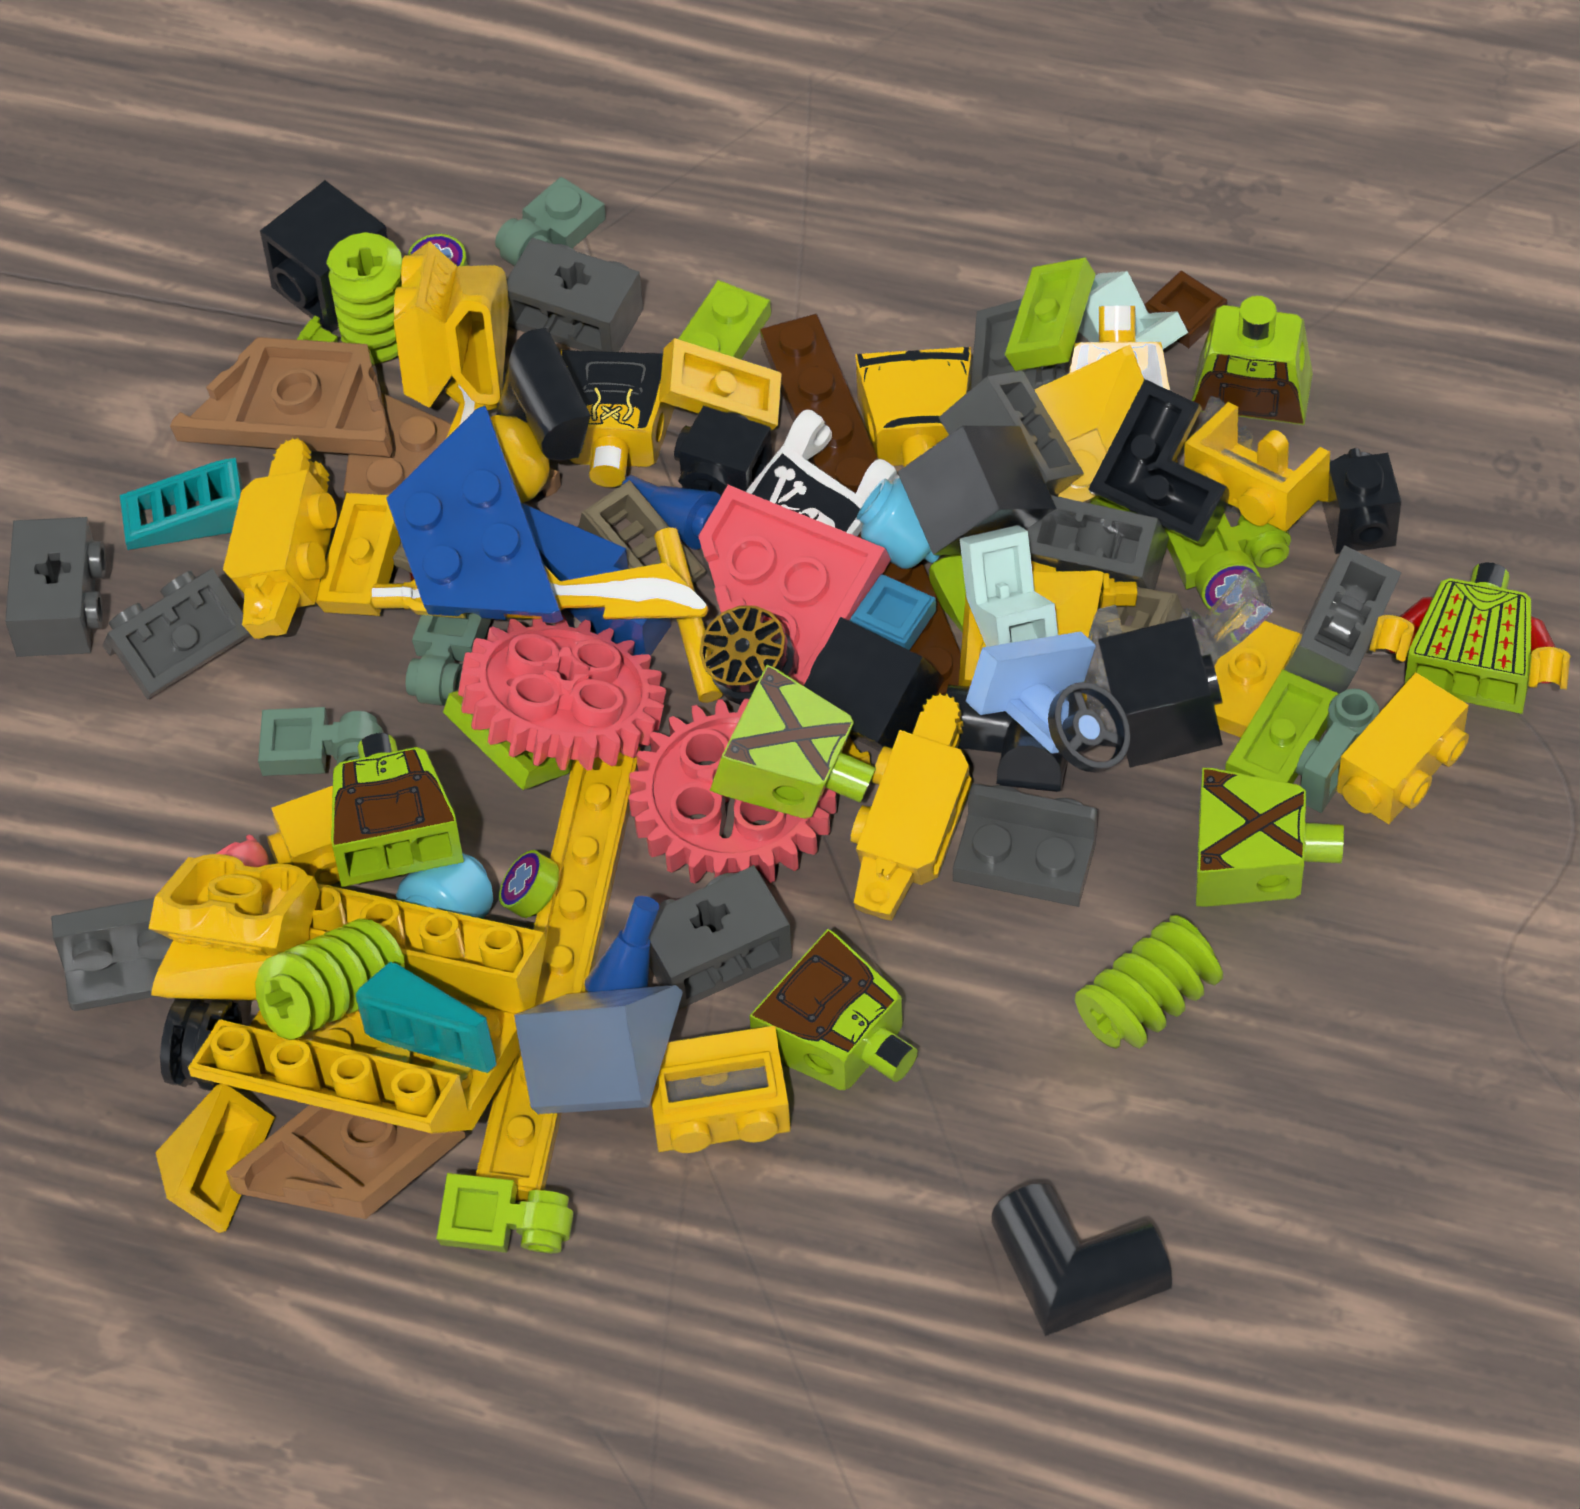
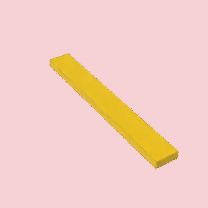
M619 752L615 766H610L599 757L594 758L592 770L589 771L580 764L578 759L573 760L550 859L558 865L559 880L552 898L537 913L533 930L544 932L546 938L534 1007L566 994L587 992L584 983L586 977L596 964L630 813L629 795H631L629 775L631 772L638 771L636 757L631 758ZM519 1050L495 1091L475 1176L514 1180L518 1186L516 1200L527 1202L529 1191L545 1190L562 1113L537 1114L531 1108L521 1050Z

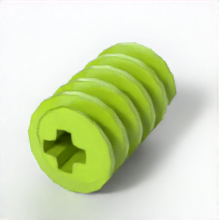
M367 232L350 235L334 246L329 252L326 262L330 269L329 280L342 343L367 344L375 364L389 361L398 356L394 328V297L396 288L402 285V255L392 241L381 235Z
M1170 915L1169 922H1161L1151 931L1150 938H1142L1132 946L1131 953H1124L1113 962L1112 969H1105L1094 978L1093 985H1085L1075 993V1003L1086 1026L1099 1041L1108 1047L1117 1049L1120 1047V1040L1123 1039L1132 1047L1140 1049L1148 1042L1147 1034L1142 1024L1149 1030L1159 1033L1167 1026L1166 1018L1161 1009L1169 1015L1178 1017L1186 1011L1185 1002L1181 994L1190 1000L1197 1001L1204 995V986L1200 979L1215 986L1223 980V971L1218 960L1215 958L1213 949L1199 930L1187 919L1179 915Z
M357 919L342 927L326 932L323 935L306 941L304 944L292 947L264 961L258 970L255 982L256 1000L261 1015L270 1029L281 1038L288 1040L299 1038L305 1035L307 1031L323 1027L326 1022L330 1023L343 1018L345 1013L350 1014L358 1011L357 990L390 961L405 968L403 953L396 939L386 928L372 920Z

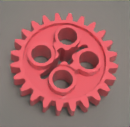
M564 616V620L555 623V625H546L542 619H532L531 627L526 628L522 623L513 618L509 620L507 633L492 626L489 628L487 640L476 638L473 642L472 652L465 653L458 695L463 697L462 713L473 714L471 727L474 730L490 728L487 741L490 745L506 740L510 742L509 756L511 757L520 755L526 750L533 753V765L539 766L547 757L556 759L560 770L567 769L570 759H578L580 764L589 771L592 770L594 758L599 757L610 766L616 765L619 752L631 758L636 757L638 745L649 746L651 744L650 734L653 731L659 730L666 688L660 686L662 673L658 670H649L651 662L649 654L632 656L635 645L633 640L623 641L618 644L612 641L614 630L611 628L595 634L590 632L591 624L589 620H584L577 628L568 626Z
M719 699L716 703L715 715L706 716L699 706L694 705L692 706L693 722L687 725L680 719L671 716L669 718L670 737L652 732L650 734L651 752H637L638 771L631 772L629 775L631 795H629L631 816L635 817L637 837L647 838L648 852L651 857L666 853L667 871L670 873L688 864L690 882L694 884L702 878L706 871L714 873V878L725 873H738L753 865L770 883L775 881L774 865L779 862L787 868L796 871L799 869L797 849L815 855L817 853V835H829L830 814H834L837 811L836 792L825 788L812 817L805 819L735 799L732 834L729 838H722L726 825L725 803L729 801L730 797L710 791L725 748L750 699L743 700L737 713H729L724 700ZM704 761L715 762L710 765H698V763ZM695 814L706 815L701 819L687 818ZM759 820H765L770 822L765 825L750 824L752 822Z

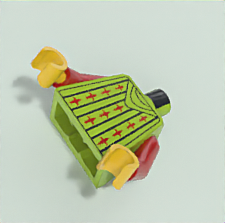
M1489 562L1479 563L1473 568L1470 582L1453 578L1441 581L1434 597L1421 598L1399 617L1394 615L1378 617L1369 650L1376 652L1377 649H1387L1391 653H1397L1396 660L1402 662L1406 660L1409 650L1404 685L1416 672L1465 703L1523 714L1528 686L1537 688L1539 682L1545 684L1553 682L1558 684L1560 689H1567L1571 657L1567 651L1556 648L1544 622L1531 616V597L1524 592L1507 589L1510 579L1509 572L1501 565Z

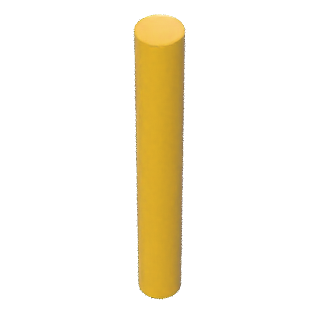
M669 527L657 531L654 534V539L661 563L666 562L694 591L678 530ZM702 617L676 618L699 701L709 703L720 699L723 694L714 684L712 677L704 669L699 654L701 638L706 631ZM706 650L705 658L711 655V651Z

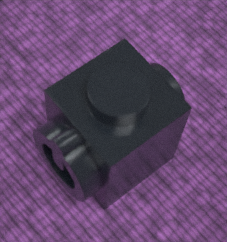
M703 405L692 427L684 426L676 441L674 459L680 462L681 476L678 481L682 488L712 491L722 496L726 487L730 485L746 492L772 459L771 428L748 420L741 414L722 412Z
M1353 448L1347 454L1330 460L1328 502L1323 501L1322 506L1335 554H1340L1344 545L1355 551L1396 546L1402 501L1389 453L1373 455L1367 452H1360L1358 448Z

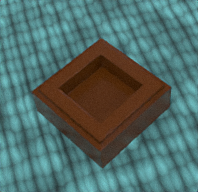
M1181 270L1144 305L1148 313L1178 312L1188 333L1176 341L1190 348L1209 330L1216 308L1223 305L1227 306L1228 300Z

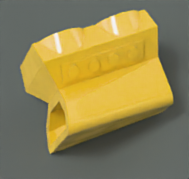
M429 241L411 255L403 256L401 269L402 285L395 290L394 328L404 395L430 408L451 376H453L474 402L495 405L500 401L509 316V298L505 271L495 265L456 266Z
M209 854L196 858L188 857L154 899L148 929L173 941L156 973L151 995L178 999L256 1000L255 982L258 970L264 961L269 957L304 944L309 940V928L320 893L315 877L309 876L303 869L289 864H268L257 868L244 866L243 862L238 858L224 854Z

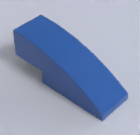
M522 503L543 564L559 581L628 569L626 548ZM605 607L566 608L580 622L589 620L591 630L597 634L608 628L613 629L612 641L616 644L633 640L635 642L633 655L649 654L651 656L671 627L670 618L604 619Z

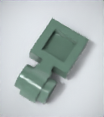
M561 176L522 210L523 219L512 218L502 225L497 233L495 246L500 250L501 258L513 266L516 265L532 237L551 244H563L573 249L606 220L605 204Z
M466 613V619L421 615L412 638V643L416 655L422 656V658H413L408 665L406 673V691L408 695L416 696L419 703L445 706L449 693L459 689L463 664L455 663V660L464 661L465 653L472 652L474 640L476 638H485L491 619L481 618L474 613Z
M1348 689L1332 699L1328 708L1326 734L1320 742L1315 739L1310 740L1297 763L1296 773L1302 776L1301 786L1306 790V806L1320 813L1324 811L1337 791L1341 755L1380 713L1377 702L1363 690Z
M325 707L262 710L258 755L262 776L325 773L326 755H333L337 765L340 762L359 759V742L368 735L383 733V729L372 714L364 711L345 713L340 718V722H333V725H329Z

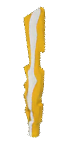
M666 562L559 581L545 566L560 611L563 608L605 607L604 619L700 618L708 613L706 603ZM415 580L404 583L373 585L372 604L375 609L404 608L405 610L410 609L417 615H430L422 603ZM463 613V614H461V615H459V616L432 615V616H440V617H452V618H464V619H466V613ZM507 614L506 618L542 619L541 616Z

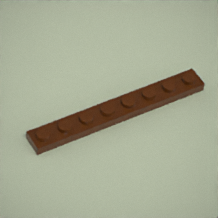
M817 313L761 328L762 348L771 369L781 372L780 391L793 423L802 411L812 410L823 418L824 424L832 432V438L819 453L811 457L809 462L856 494L867 469L875 460H878V457ZM922 561L909 569H901L889 562L883 575L936 598V612L910 651L922 656L944 677L935 696H938L939 693L945 696L948 684L959 685L961 653Z

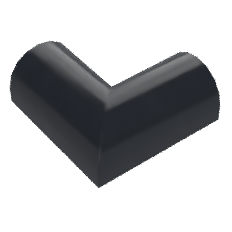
M546 328L530 330L522 334L513 345L496 415L516 416L527 422L542 453L547 458L552 460L579 458L591 415L550 332Z
M1144 379L1088 490L1092 494L1132 513L1158 518L1162 527L1200 545H1204L1215 532L1225 512L1230 494L1227 486L1175 462L1202 410L1200 404Z
M948 684L946 694L950 698L954 697L955 702L959 703L961 721H963L964 725L961 727L963 733L959 734L960 741L957 748L1001 753L996 784H1000V786L1052 792L1061 791L1067 760L1060 752L1051 754L1006 711L986 715L978 714L966 702L970 687Z
M1046 1183L1024 1186L1011 1192L1001 1199L992 1211L991 1223L1045 1336L1172 1288V1272L1165 1248L1154 1226L1147 1220L1080 1244L1053 1187Z

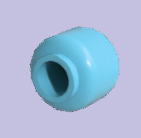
M900 477L893 482L886 478L881 480L869 494L857 515V520L863 523L861 528L862 539L884 547L890 556V562L901 569L912 568L923 559L931 564L934 563L941 555H933Z
M462 853L464 859L462 863L409 873L401 881L396 894L398 901L481 919L489 913L494 899L492 884L485 868L477 859Z

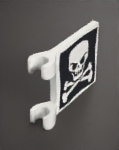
M804 410L794 421L784 445L746 492L858 536L863 523L857 520V515L869 494L881 480L886 478L893 482L899 478V475L893 465L885 460L878 459L867 469L856 494L807 461L825 448L832 438V432L824 424L825 422L820 415L812 410Z

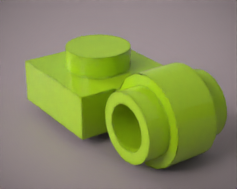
M1224 513L1215 532L1204 545L1197 544L1165 528V532L1169 537L1167 548L1186 589L1195 587V577L1200 566L1208 558L1219 552L1228 550L1241 551L1247 554L1258 567L1269 568L1284 561L1290 551L1291 536L1288 530L1285 532L1269 523L1264 526H1257L1246 520L1243 515L1238 519L1237 526L1231 527Z
M447 1173L436 1239L443 1246L507 1253L511 1230H516L519 1235H522L520 1245L522 1248L541 1253H560L562 1242L570 1239L574 1212L568 1208L569 1197L561 1193L532 1190L529 1191L527 1202L520 1201V1204H515L518 1186L514 1180Z

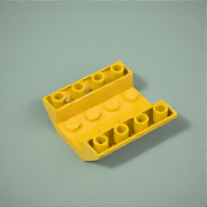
M317 883L320 893L309 928V940L357 919L372 920L385 927L396 939L403 953L406 970L486 1017L496 1057V1066L488 1073L381 1042L365 1033L359 1010L350 1014L345 1013L343 1018L330 1023L326 1022L323 1027L307 1031L305 1035L293 1040L281 1038L272 1031L259 1010L250 1026L219 1019L188 1066L191 1077L432 1134L473 1130L520 1050L514 1015L533 1008L535 1005L546 945L544 932Z

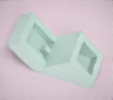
M1128 271L1099 273L1095 276L1078 330L1088 341L1099 342V306H1135V342H1161L1164 349L1188 333L1178 312L1148 313Z
M1016 525L960 538L966 598L986 647L1058 635L1055 603L1034 591L1027 530Z

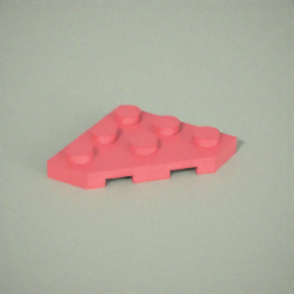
M730 485L726 487L698 536L714 581V591L720 612L722 613L737 606H758L770 611L780 621L785 633L794 643L798 656L797 673H792L790 678L803 686L810 675L817 656L825 647L839 618L843 617L850 621L858 606L879 576L883 574L891 560L887 550L882 546ZM764 615L763 620L769 621L771 618Z

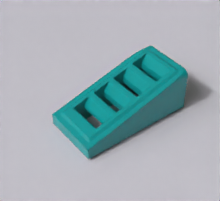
M236 457L215 461L121 494L120 503L127 550L232 533L241 491L243 490ZM199 501V506L188 509L189 502ZM175 505L176 514L165 517L164 507ZM152 509L153 522L141 526L140 511Z
M390 961L357 990L356 1000L365 1033L370 1037L396 1047L488 1073L496 1066V1057L486 1017L400 965Z

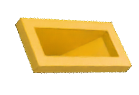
M225 1084L216 1085L155 1152L167 1199L217 1233L225 1232L242 1195L236 1193L231 1188L226 1172L265 1141L274 1116Z

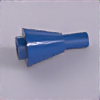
M629 475L625 478L622 485L630 480L666 524L678 530L680 539L691 549L702 548L698 536L720 500V494L712 491L671 486L658 487L634 475Z
M637 896L634 898L624 930L618 933L586 977L584 984L587 992L648 987L649 936L660 907L657 901L647 896Z

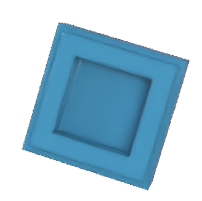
M881 574L850 618V621L910 650L936 612V598Z

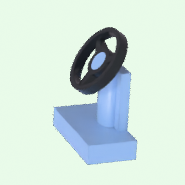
M1082 632L982 647L966 698V702L978 714L986 715L1006 711L1051 754L1060 752L1070 764L1087 772H1102L1113 767L1124 758L1129 748V723L1119 702L1104 688L1093 683L1084 682L1096 645ZM1082 693L1094 697L1105 706L1115 723L1117 734L1105 730L1099 715L1087 709ZM1097 745L1116 747L1113 756L1106 762H1095L1078 753L1086 752Z

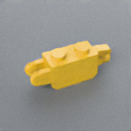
M291 438V440H285V443L280 444V447L276 449V453L273 455L275 459L271 462L268 476L252 480L241 491L223 566V571L244 594L242 625L254 639L264 638L269 635L279 636L286 634L295 609L297 607L315 605L320 579L323 577L326 569L325 557L331 530L337 520V505L332 496L327 493V482L330 481L328 478L330 475L321 463L308 461L311 458L310 453L312 452L304 441H300L299 438L295 440Z
M939 693L938 696L932 695L930 700L927 699V704L923 705L924 712H920L913 734L899 730L893 748L884 746L878 756L875 765L876 770L872 777V782L879 785L872 806L862 805L859 809L850 838L851 842L857 844L856 851L861 864L853 903L855 909L865 914L892 921L912 883L923 885L938 878L972 785L969 765L961 749L957 748L960 741L959 734L963 733L961 727L964 726L963 721H961V710L959 709V703L955 702V698H950L948 694L943 696Z

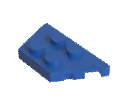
M486 406L477 408L386 498L422 603L428 614L459 616L463 613H474L481 618L506 620L507 614L541 616L543 622L557 623L564 620L491 417Z

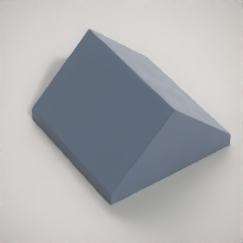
M677 985L566 994L515 1014L514 1018L531 1108L537 1114L649 1107L683 992Z

